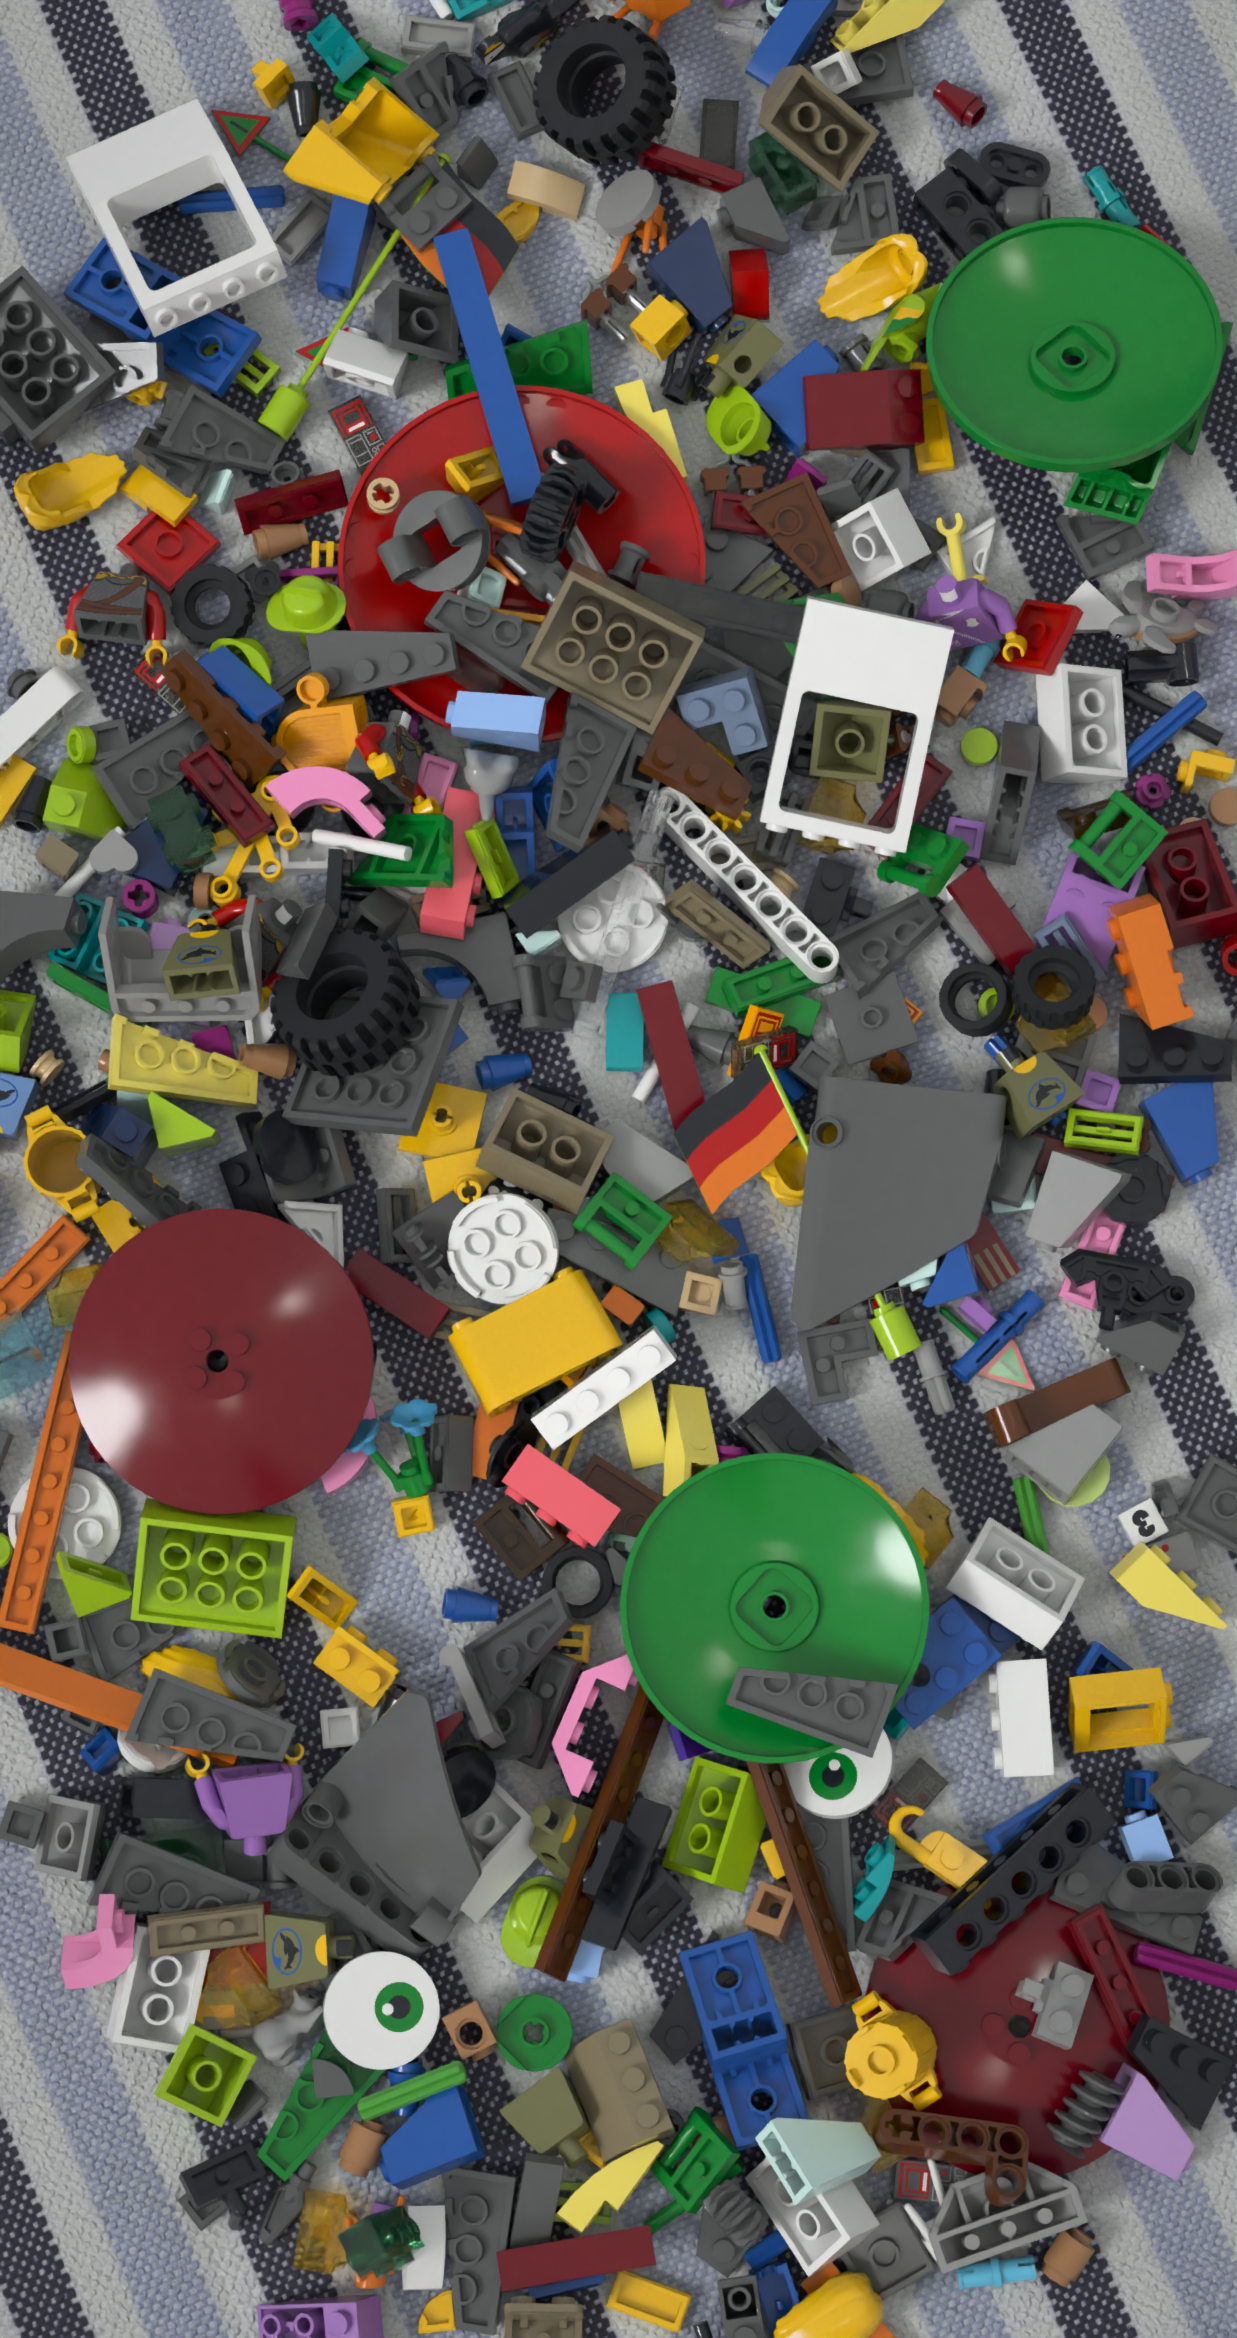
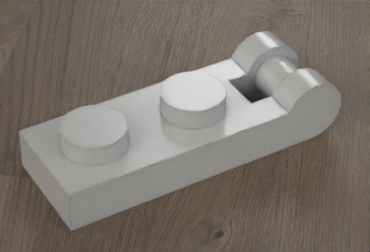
M449 1644L444 1646L439 1653V1660L454 1674L458 1684L454 1688V1692L461 1706L464 1709L468 1708L472 1719L467 1722L473 1736L477 1741L483 1740L492 1749L506 1743L494 1712L487 1709L466 1654L455 1645Z

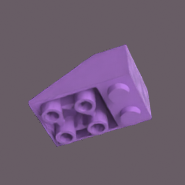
M1094 847L1091 848L1098 856L1102 853V850ZM1070 851L1042 928L1066 912L1106 970L1116 945V941L1112 942L1106 927V920L1111 919L1108 906L1135 897L1146 867L1141 865L1121 890H1117L1087 863ZM1061 926L1059 929L1073 950L1083 957L1066 929ZM1052 933L1047 935L1054 947L1060 946ZM1037 940L1035 946L1038 949L1043 948Z
M380 2294L346 2295L257 2305L260 2338H384Z

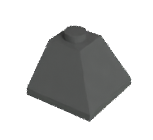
M392 280L375 299L374 333L389 348L456 364L458 362V323L450 296Z

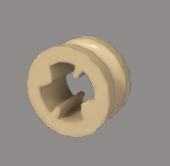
M378 478L369 484L367 488V501L370 508L380 515L390 514L398 508L400 504V491L393 480ZM382 489L385 493L392 491L393 494H390V502L386 504L383 500L376 502L373 498H378L377 490Z
M774 868L771 871L773 876L769 880L791 901L792 897L790 894L798 892L800 889L799 884L782 870Z
M52 1050L46 1051L35 1062L29 1072L32 1078H40L39 1083L43 1087L50 1084L65 1065V1061L62 1058L58 1060L54 1058L55 1052Z

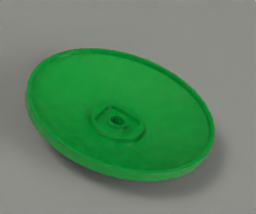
M1061 217L1023 224L1007 230L975 248L951 271L940 287L930 311L926 332V359L929 376L942 406L951 419L973 440L1003 458L1032 468L1065 473L1094 472L1124 466L1141 460L1174 441L1189 428L1209 401L1219 375L1223 349L1222 324L1214 297L1197 270L1181 254L1158 238L1137 228L1118 222L1085 217ZM1067 356H1077L1081 358L1082 362L1077 365H1068L1063 359Z
M760 1453L729 1459L704 1469L674 1489L657 1506L638 1534L627 1560L620 1595V1619L626 1652L635 1676L655 1707L672 1725L701 1745L729 1757L758 1763H792L825 1756L843 1747L727 1705L726 1701L738 1668L747 1667L899 1684L889 1710L890 1713L906 1692L922 1658L929 1624V1593L923 1563L912 1536L891 1505L877 1491L846 1470L819 1459L788 1453ZM772 1595L780 1596L786 1604L785 1612L777 1618L769 1617L763 1609L764 1601Z

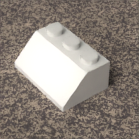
M1061 663L1056 666L1052 676L1036 674L1042 782L1080 784L1128 778L1121 670Z
M989 1517L954 1571L946 1589L988 1615L992 1620L999 1622L1019 1635L1026 1642L1043 1650L1065 1620L1085 1578Z
M1046 1659L995 1662L993 1670H987L988 1692L995 1693L996 1708H990L991 1731L998 1732V1746L992 1747L994 1770L1000 1769L1001 1777L1054 1775Z
M496 1781L486 1802L477 1811L462 1818L482 1870L480 1878L460 1908L475 1923H478L537 1858L536 1854L529 1847V1840L535 1828V1825L531 1822V1814Z
M136 1922L133 1958L128 1968L119 1975L106 2036L112 2042L175 2053L189 2024H195L210 1949L151 1957L149 1952L148 1926L145 1923Z
M767 2157L745 2177L808 2277L814 2275L857 2246L880 2225L852 2180L795 2205Z

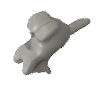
M463 747V754L467 762L464 768L467 787L479 795L481 816L483 821L488 822L494 811V799L511 786L514 773L518 769L519 759L517 756Z
M295 1987L293 1989L294 2001L288 2011L263 2020L257 2025L223 2028L220 2030V2035L230 2040L250 2038L272 2065L278 2067L288 2066L300 2055L301 2039L313 2036L325 2027L322 2000L320 1996L302 1992Z

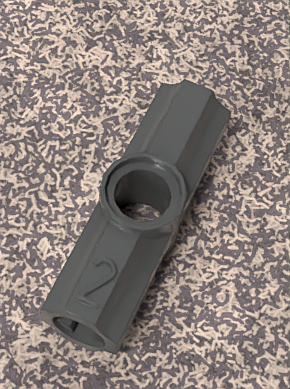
M508 532L494 548V553L520 577L523 586L536 599L541 602L546 601L551 605L567 570L558 560L553 563H546L529 558L528 555L521 552L520 535Z

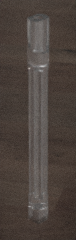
M650 790L633 841L635 847L630 850L636 860L624 869L594 964L604 967L596 1002H581L571 1032V1034H574L568 1052L569 1057L586 1062L592 1041L596 1042L675 799L673 796L655 790Z

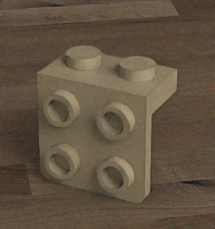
M517 2296L512 2297V2303L504 2304V2338H582L583 2305L575 2304V2298L553 2297L551 2298V2304L536 2303L535 2297Z

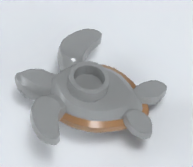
M1138 580L1129 581L1121 594L1122 603L1131 615L1120 616L1109 625V632L1117 639H1126L1133 636L1152 648L1167 654H1174L1177 648L1175 644L1183 643L1198 633L1216 635L1219 630L1212 621L1198 617L1202 615L1204 610L1203 600L1193 599L1186 608L1165 597H1157L1152 602L1146 604L1142 595V583Z

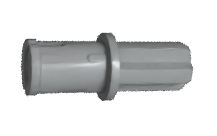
M930 1339L921 1342L923 1346L913 1351L922 1375L919 1381L925 1384L934 1413L942 1415L953 1411L955 1403L945 1376L949 1374L948 1370H943L935 1346V1340Z

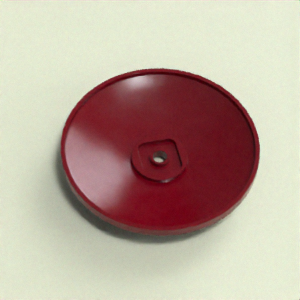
M216 1208L196 1210L162 1220L135 1235L110 1256L95 1275L79 1305L69 1346V1375L74 1404L80 1421L101 1457L118 1475L147 1496L167 1505L200 1513L231 1514L261 1509L284 1501L317 1481L336 1463L356 1435L364 1418L371 1396L375 1355L373 1335L363 1301L351 1278L327 1249L303 1231L277 1218L240 1209ZM214 1350H222L228 1356V1366L222 1372H214L208 1366V1356Z
M1018 1873L1012 1878V1889L1018 1884ZM947 1883L933 1892L950 1897L957 1889ZM1050 1889L1045 1894L1036 1896L1026 1906V1911L1020 1918L1009 1922L998 1932L999 1936L994 1943L988 1947L981 1948L971 1958L970 1965L964 1971L953 1976L935 1970L915 1942L894 1962L876 1957L869 1975L865 1996L874 1990L881 1999L887 2001L895 2010L917 2014L932 2029L931 2031L938 2046L933 2069L942 2098L920 2112L1019 2126L1028 2136V2161L1059 2176L1090 2164L1112 2149V2147L1104 2144L1092 2135L1094 2139L1093 2146L1089 2148L1083 2147L1086 2157L1085 2159L1078 2158L1061 2148L1054 2141L1052 2132L1046 2126L1048 2122L1061 2124V2120L1054 2112L1056 2109L1066 2112L1070 2109L1062 2100L1064 2096L1075 2099L1078 2096L1070 2087L1071 2084L1076 2083L1084 2086L1086 2083L1078 2074L1080 2069L1088 2072H1099L1114 2081L1124 2062L1143 2074L1155 2091H1157L1159 2084L1150 2078L1137 2061L1130 2060L1094 1981L1092 1982L1071 2049L1065 2050L1031 2036L1038 2014L1032 2011L1034 2003L1015 1996L1019 1980L1022 1981L1025 1978H1029L1041 1983L1042 1978H1050L1054 1963L1058 1961L1090 1973L1066 1923L1067 1920L1078 1915L1080 1912L1049 1900ZM991 1906L988 1909L984 1908L985 1915L990 1911ZM961 1925L957 1930V1941L964 1934V1925ZM1114 1927L1157 2021L1170 2027L1167 1994L1160 1970L1136 1963L1133 1960L1136 1943L1144 1941V1939ZM878 2006L863 2017L867 2021L881 2012L882 2009ZM1015 2015H1024L1030 2022L1029 2031L1022 2037H1015L1009 2031V2021ZM926 2081L911 2092L916 2096L931 2085ZM900 2094L883 2100L889 2110L905 2109L917 2111L914 2105ZM911 2127L909 2132H912L914 2127ZM923 2129V2136L928 2142L933 2144L940 2142L939 2136L934 2130ZM961 2135L962 2142L967 2148H978L977 2141L972 2135ZM1000 2139V2147L1005 2153H1016L1015 2146L1011 2141ZM944 2161L949 2165L974 2175L985 2172V2166Z

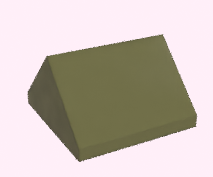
M844 698L817 702L809 775L882 783L891 709Z

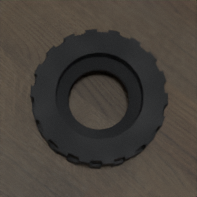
M207 564L204 567L200 565L194 567V570L191 572L187 571L182 575L183 578L180 582L177 581L174 586L175 591L171 594L170 601H172V607H170V611L175 619L173 621L185 637L197 645L210 648L212 643L220 638L236 639L246 635V630L253 623L252 616L255 613V605L251 596L252 592L248 589L249 586L242 578L227 567H217L215 564ZM208 589L223 591L230 601L228 616L218 624L212 625L202 622L195 611L197 598Z
M1047 945L1044 948L1031 950V953L1025 954L1021 958L1020 963L1014 969L1011 998L1012 1003H1015V1010L1023 1016V1020L1034 1024L1035 1027L1040 1029L1047 1028L1056 1031V1029L1060 1028L1063 1030L1070 1028L1073 1024L1077 1025L1084 1016L1088 1015L1090 1006L1093 1004L1096 985L1094 970L1089 966L1088 960L1084 956L1081 957L1077 951L1066 949L1065 946L1051 947V945ZM1045 974L1062 975L1070 981L1072 992L1063 1001H1046L1041 999L1036 993V981Z

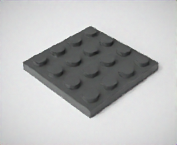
M349 990L341 995L331 1005L324 1020L338 1017L349 1011L360 1000L364 991ZM420 996L418 999L420 1002L418 1017H413L416 1024L412 1033H407L404 1037L405 1044L399 1051L394 1049L389 1054L391 1058L383 1064L377 1062L372 1065L373 1069L361 1073L357 1070L351 1076H340L338 1073L336 1076L321 1074L319 1071L311 1070L302 1062L282 1117L294 1125L417 1137L464 1006L459 999Z

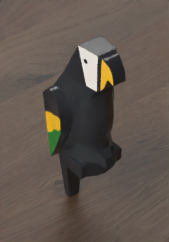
M534 0L529 6L507 14L499 22L498 31L492 36L486 37L476 47V55L485 65L506 56H517L520 59L525 58L564 24L560 19L580 0H558L555 3H552L551 0Z

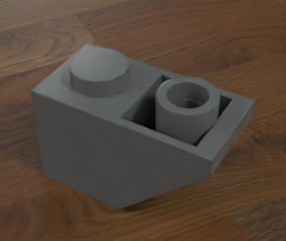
M1152 1310L1116 1320L1111 1331L1099 1329L1096 1342L1100 1343V1347L1112 1356L1120 1357L1123 1355L1135 1361L1134 1365L1141 1371L1148 1374L1156 1372L1163 1376L1184 1339L1186 1327Z
M756 2275L717 2280L725 2338H765Z

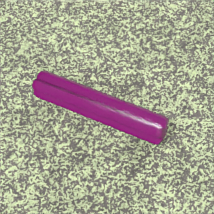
M1144 1941L1135 1945L1133 1960L1136 1963L1232 1991L1237 1989V1968Z

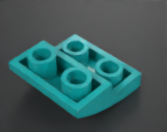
M78 892L75 899L87 915L86 931L81 935L77 948L50 950L47 959L107 986L98 937L105 902ZM116 909L119 926H134L143 929L147 933L150 927L148 922Z

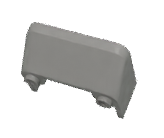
M256 894L248 895L243 925H236L229 929L238 957L241 993L170 1001L162 973V968L171 949L153 950L150 936L143 929L134 926H119L114 897H106L98 937L113 1014L128 1018L127 1021L129 1022L246 1021L254 1018L259 1013L262 994V935Z

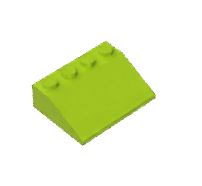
M146 1498L140 1518L131 1620L282 1639L297 1517L255 1511L231 1514L200 1513L167 1505L156 1499Z

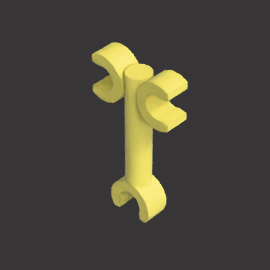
M960 513L955 514L956 525L952 529H946L945 520L941 517L936 520L937 530L946 537L952 575L956 578L957 582L968 579L961 542V535L966 529V520ZM979 574L971 577L978 579L982 584L988 583V578L984 575Z

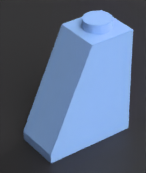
M458 691L456 702L449 701L445 723L451 724L452 736L539 752L546 721L545 698L535 696Z

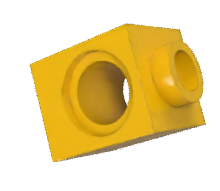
M660 294L630 324L637 342L662 362L692 332L686 319L689 315L687 310L678 301L673 299L669 302Z

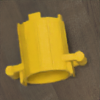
M49 1105L24 1116L28 1124L27 1135L29 1141L25 1156L23 1157L27 1180L48 1202L62 1206L70 1213L76 1223L101 1212L97 1200L102 1186L93 1178L84 1175L75 1163L80 1142L87 1136L81 1130L66 1126L56 1114L52 1113ZM53 1119L52 1121H50V1122H48V1123H46V1124H44V1125H42V1126H40V1127H38V1128H36V1129L33 1130V1128H35V1127H37V1126H39V1125H41V1124H43V1123H45V1122H47V1121Z
M874 1990L852 2004V2010L856 2014L859 2030L847 2042L844 2064L847 2070L846 2075L855 2089L858 2088L866 2096L869 2095L874 2098H881L882 2100L900 2094L908 2102L912 2103L919 2112L942 2098L933 2069L938 2046L936 2045L931 2027L919 2018L917 2014L895 2010L887 2001L881 1999ZM880 2006L881 2012L867 2021L864 2019V2015ZM928 2081L931 2086L916 2096L912 2094V2090Z

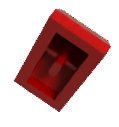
M765 248L729 250L733 315L739 314L758 320H769V269Z

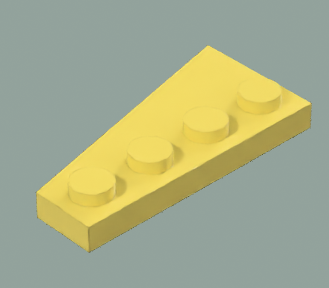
M115 1014L112 1017L108 1089L141 1094H150L152 1091L164 1097L253 1108L257 1104L258 1071L239 1065V1061L213 1052L211 1054L198 1049L191 1042L183 1039L178 1041L162 1035L160 1030L147 1025L142 1027L131 1023L124 1016Z

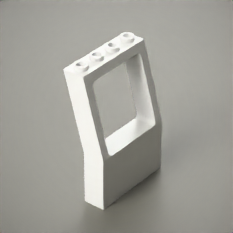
M198 99L66 157L76 184L102 231L154 337L288 277L276 245L227 150ZM215 183H222L255 245L161 289L150 290L119 228L126 223Z
M807 596L760 813V822L766 823V829L779 833H787L788 828L803 831L802 837L816 841H823L824 836L839 839V845L854 849H860L861 844L875 847V853L885 856L896 857L897 852L906 853L934 716L954 634L953 627ZM805 692H817L916 715L895 822L891 828H881L784 807L780 804L779 801L800 702Z

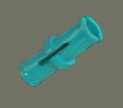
M1099 165L1086 173L1087 175L1083 177V181L1099 202L1098 208L1103 214L1106 213L1113 222L1139 228L1141 223L1124 200L1126 195L1122 190L1118 191L1103 166Z

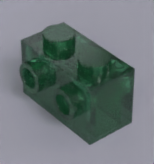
M764 132L749 141L750 158L747 159L748 166L756 178L762 176L768 186L766 191L775 208L780 206L785 215L788 216L817 198V184L820 183L818 175L768 132Z
M178 785L147 800L152 811L146 813V817L154 833L162 832L167 844L161 846V849L170 867L177 864L184 876L217 860L212 848L218 844L209 825L202 827L196 816L202 813V810L193 792L186 794L183 787Z
M403 2205L368 2215L337 2235L346 2252V2260L349 2266L357 2272L359 2278L373 2273L376 2278H380L392 2270L397 2272L415 2261L413 2254L425 2247L420 2238L418 2225L409 2217Z

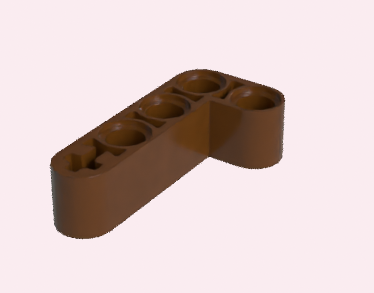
M1115 1357L1019 1399H1013L990 1409L983 1414V1418L997 1449H1000L1092 1404L1098 1407L1130 1393L1131 1390Z
M890 2109L886 2111L874 2126L872 2132L873 2140L881 2151L985 2166V2195L988 2201L995 2206L1008 2207L1012 2205L1026 2188L1029 2141L1025 2131L1019 2126L905 2109ZM889 2124L894 2125V2132L899 2133L897 2137H893L892 2130L887 2129ZM914 2127L913 2131L909 2132L910 2128ZM923 2129L934 2130L938 2134L940 2142L938 2144L928 2142L923 2136ZM961 2135H972L977 2141L978 2148H967L962 2142ZM1000 2139L1011 2141L1015 2146L1016 2153H1005L1000 2147ZM1003 2177L1008 2179L1013 2185V2193L1003 2192L998 2186L997 2178Z

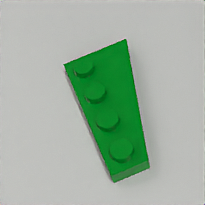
M587 319L503 347L514 385L543 386L562 389L580 395L593 393ZM468 359L445 366L448 400L477 391Z
M325 2029L257 2156L286 2182L385 2070L365 2068L348 2060L333 2045ZM312 2059H326L341 2067L350 2077L355 2094L315 2099Z

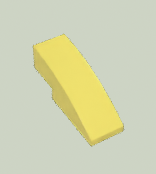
M642 379L615 386L614 400L619 413L628 417L646 431L663 448L687 484V473L667 409L652 412Z
M650 1379L617 1403L632 1470L662 1464L665 1460V1440L653 1384Z
M656 2141L612 2161L591 2176L572 2194L557 2212L558 2217L583 2235L605 2204L619 2213L650 2170L655 2159L663 2152L664 2145Z

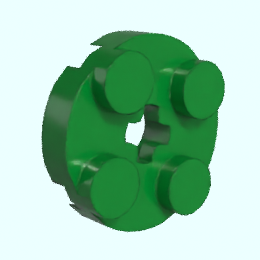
M530 1994L517 1997L506 2005L498 2018L496 2034L498 2048L511 2065L520 2070L538 2072L555 2067L566 2057L571 2048L574 2030L570 2015L560 2002L550 1996ZM528 2023L534 2026L541 2023L544 2026L541 2032L544 2036L542 2042L533 2040L529 2043L525 2039L528 2035V2031L525 2028Z

